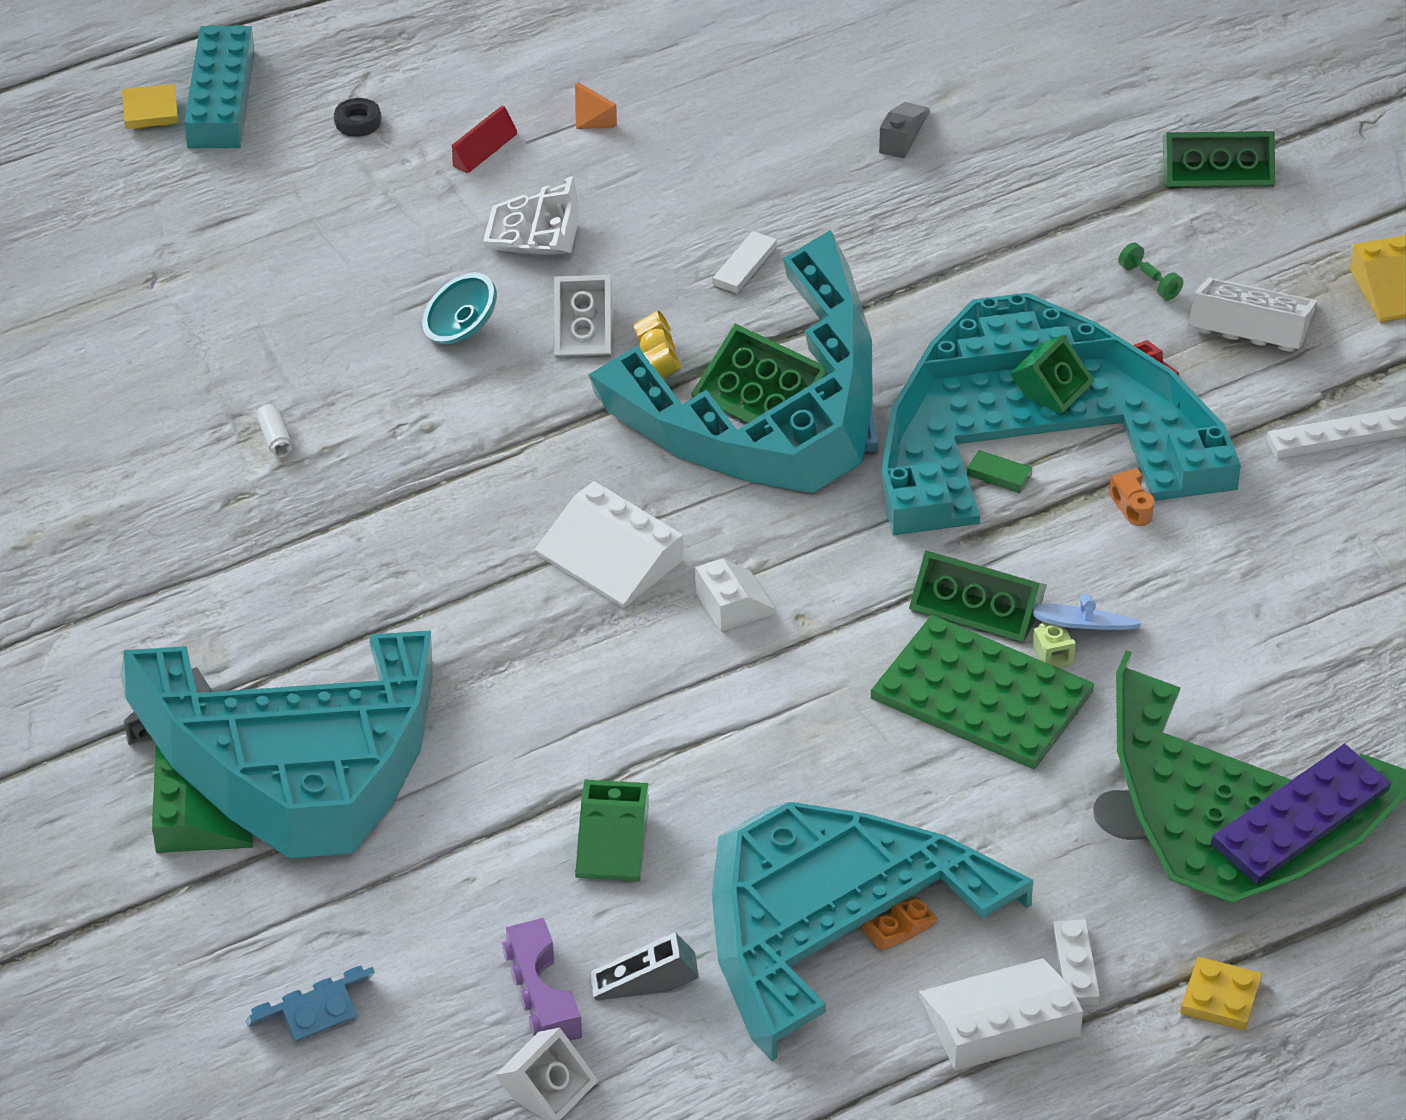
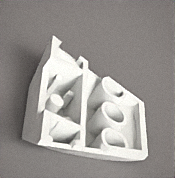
M574 177L566 178V184L550 189L549 185L542 187L541 193L529 198L526 195H521L493 206L484 237V244L493 249L517 254L559 255L571 253L579 222Z

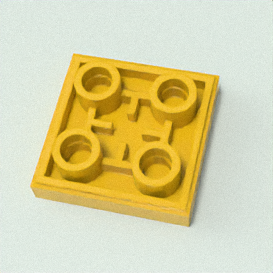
M175 84L122 89L126 129H143L159 125L166 127L179 123Z

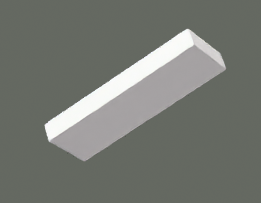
M752 231L713 277V285L737 294L777 247V239Z

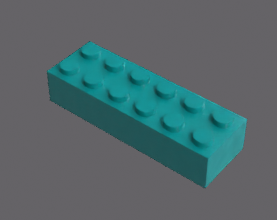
M200 26L184 121L187 148H241L255 52L252 26Z

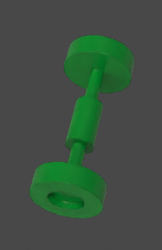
M1135 242L1128 244L1119 255V265L1128 271L1140 266V271L1153 281L1158 280L1160 282L1157 288V294L1166 301L1175 298L1183 287V278L1175 272L1169 273L1163 278L1161 272L1148 262H1142L1144 257L1143 247Z

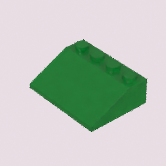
M735 323L695 386L691 396L695 397L707 390L723 412L745 423H749L828 374L820 363Z
M156 745L152 832L156 853L253 848V834L230 820L178 774Z

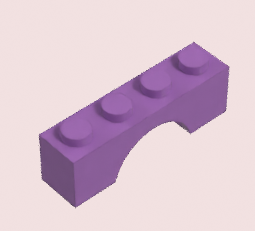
M541 918L506 927L507 941L502 942L503 954L506 961L511 960L513 963L511 974L515 986L521 985L520 999L524 1011L530 1010L532 1016H529V1023L533 1036L541 1031L561 1028L569 1041L582 1038L581 1015L572 991L553 989L544 984L539 978L546 968L554 964L553 941L545 919Z

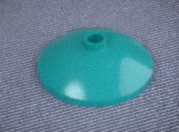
M469 273L461 275L445 284L432 297L423 315L425 334L433 342L444 345L458 343L473 336L487 323L494 311L497 300V290L494 283L486 275Z

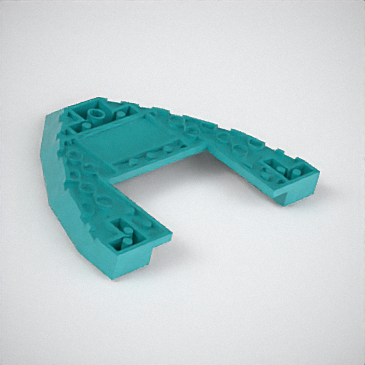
M1020 293L972 299L929 343L891 407L881 476L886 514L893 535L980 524V513L957 444L1123 423L1149 494L1153 496L1154 501L1238 490L1241 463L1225 424L1173 370L1097 322L1032 294ZM1064 334L1095 381L1063 413H1058L1025 397L1010 373L1042 342Z

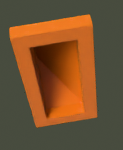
M579 82L575 84L576 129L614 128L617 126L616 104Z

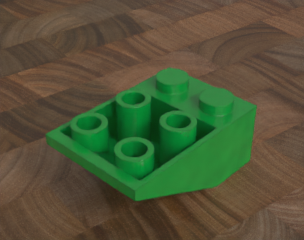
M584 779L575 878L640 881L649 812L648 783Z

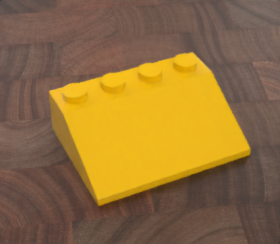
M1406 235L1353 244L1350 271L1379 322L1406 318Z

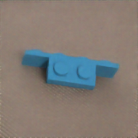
M361 965L349 969L343 973L344 978L334 982L331 978L321 980L312 985L314 990L304 994L300 990L291 992L282 997V1003L272 1007L269 1002L258 1005L251 1009L252 1014L246 1019V1024L248 1027H251L282 1014L293 1042H297L357 1017V1013L346 988L370 979L375 973L373 966L363 970Z

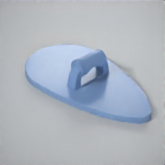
M1087 593L1080 596L1079 607L1046 603L1039 604L1033 609V615L1037 619L1061 627L1127 630L1140 628L1141 621L1095 610L1096 604Z

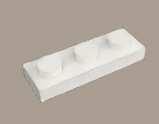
M1086 919L1053 921L1052 932L1060 976L1070 985L1080 1006L1099 1005L1100 994Z

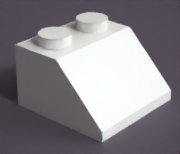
M723 558L695 567L696 594L720 632L776 614L775 607L750 570Z
M561 1028L538 1032L496 1074L515 1102L544 1120H561L599 1081Z

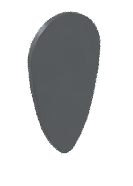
M1107 791L1096 799L1093 806V816L1097 824L1104 831L1125 840L1148 839L1137 818L1129 791Z

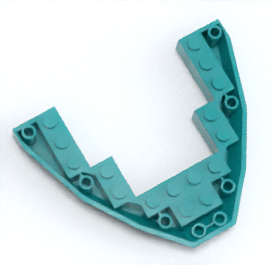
M831 230L783 258L787 278L821 320L806 329L805 336L809 351L827 372V376L741 428L736 429L707 390L681 404L637 345L588 374L593 391L606 410L676 457L748 482L813 494L861 465L873 405L872 337L850 267Z

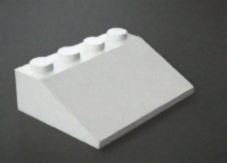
M1207 278L1194 293L1188 326L1195 327V331L1200 333L1220 332L1223 333V337L1228 339L1248 338L1252 344L1265 346L1267 343L1278 345L1280 350L1292 352L1295 349H1300L1304 343L1317 306V300Z
M593 481L572 498L535 548V554L624 609L683 561V534Z
M1043 958L919 991L922 1004L955 1071L1081 1037L1083 1010L1070 985Z

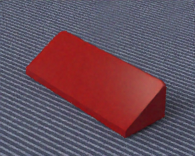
M500 106L451 145L453 167L465 173H470L517 135V129L505 106Z

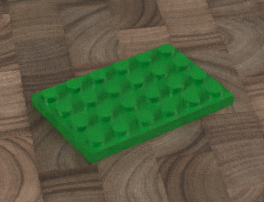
M931 614L871 689L870 699L1035 770L1093 693L1094 683Z

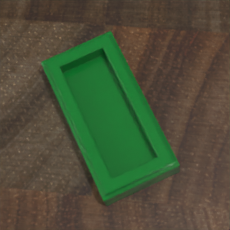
M978 450L967 467V476L1021 493L1032 476L1033 467Z

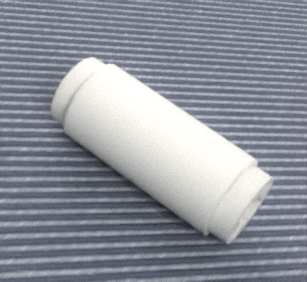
M272 404L263 405L257 412V419L269 450L275 457H285L292 450V442L281 414L276 406Z

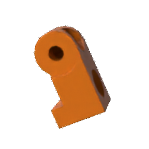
M1138 468L1112 475L1109 496L1131 524L1146 526L1152 521L1154 498L1151 494L1144 492L1141 486L1143 475Z

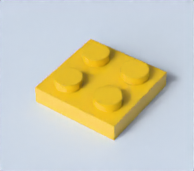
M1198 956L1181 1004L1180 1014L1246 1031L1263 973Z

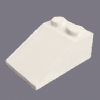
M610 274L554 277V356L611 355L613 285Z

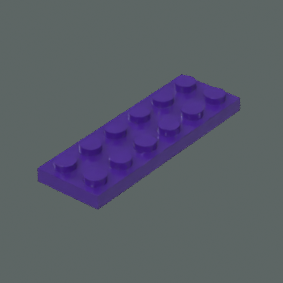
M1344 743L1215 833L1210 844L1258 885L1387 793L1391 782Z

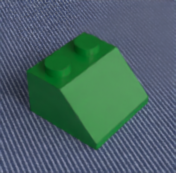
M1064 334L1042 342L1010 373L1025 397L1058 413H1063L1095 381Z

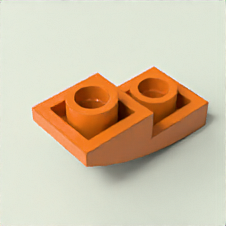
M918 897L896 904L892 907L890 914L874 917L864 923L861 930L881 951L919 935L933 926L938 918Z

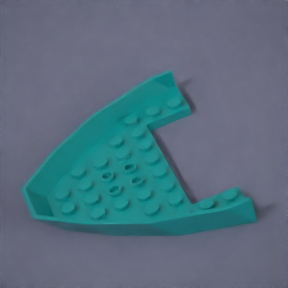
M431 630L371 634L369 643L379 677L378 681L197 693L187 646L124 650L121 678L127 702L171 767L230 820L289 859L353 854L393 805L421 751L433 678Z
M786 802L767 808L718 837L712 889L718 963L751 1040L773 1061L777 1058L778 1040L826 1012V1003L790 968L791 966L939 879L943 880L982 919L1014 899H1017L1025 908L1032 906L1033 879L946 835L867 813Z

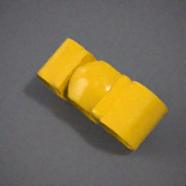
M659 310L634 324L635 332L640 340L641 351L662 379L682 369L678 355L675 353L676 348L670 334V326Z

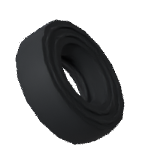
M366 98L347 99L341 102L334 111V122L337 130L348 136L360 137L375 132L381 124L382 116L379 105ZM356 114H363L367 116L366 118L360 120H352L348 118Z

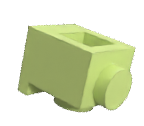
M1042 622L1037 628H1034L1033 647L1039 660L1057 668L1074 665L1076 643L1074 639L1070 638L1066 627ZM1052 652H1062V654L1052 656Z

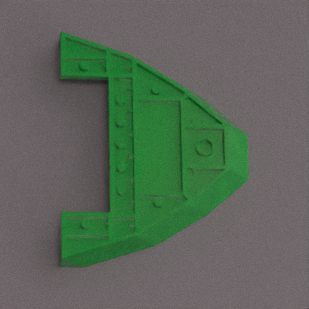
M1125 651L1116 672L1117 754L1137 818L1169 880L1230 903L1238 902L1297 880L1362 843L1406 797V769L1360 753L1361 758L1391 782L1389 791L1257 885L1211 845V839L1215 833L1292 779L1163 733L1181 687L1129 669L1128 665L1132 652Z

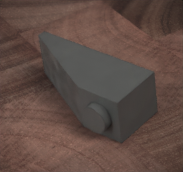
M904 102L889 111L880 126L879 153L905 158L926 120L930 108Z
M675 931L590 971L593 998L598 1001L671 991L699 978L694 950Z

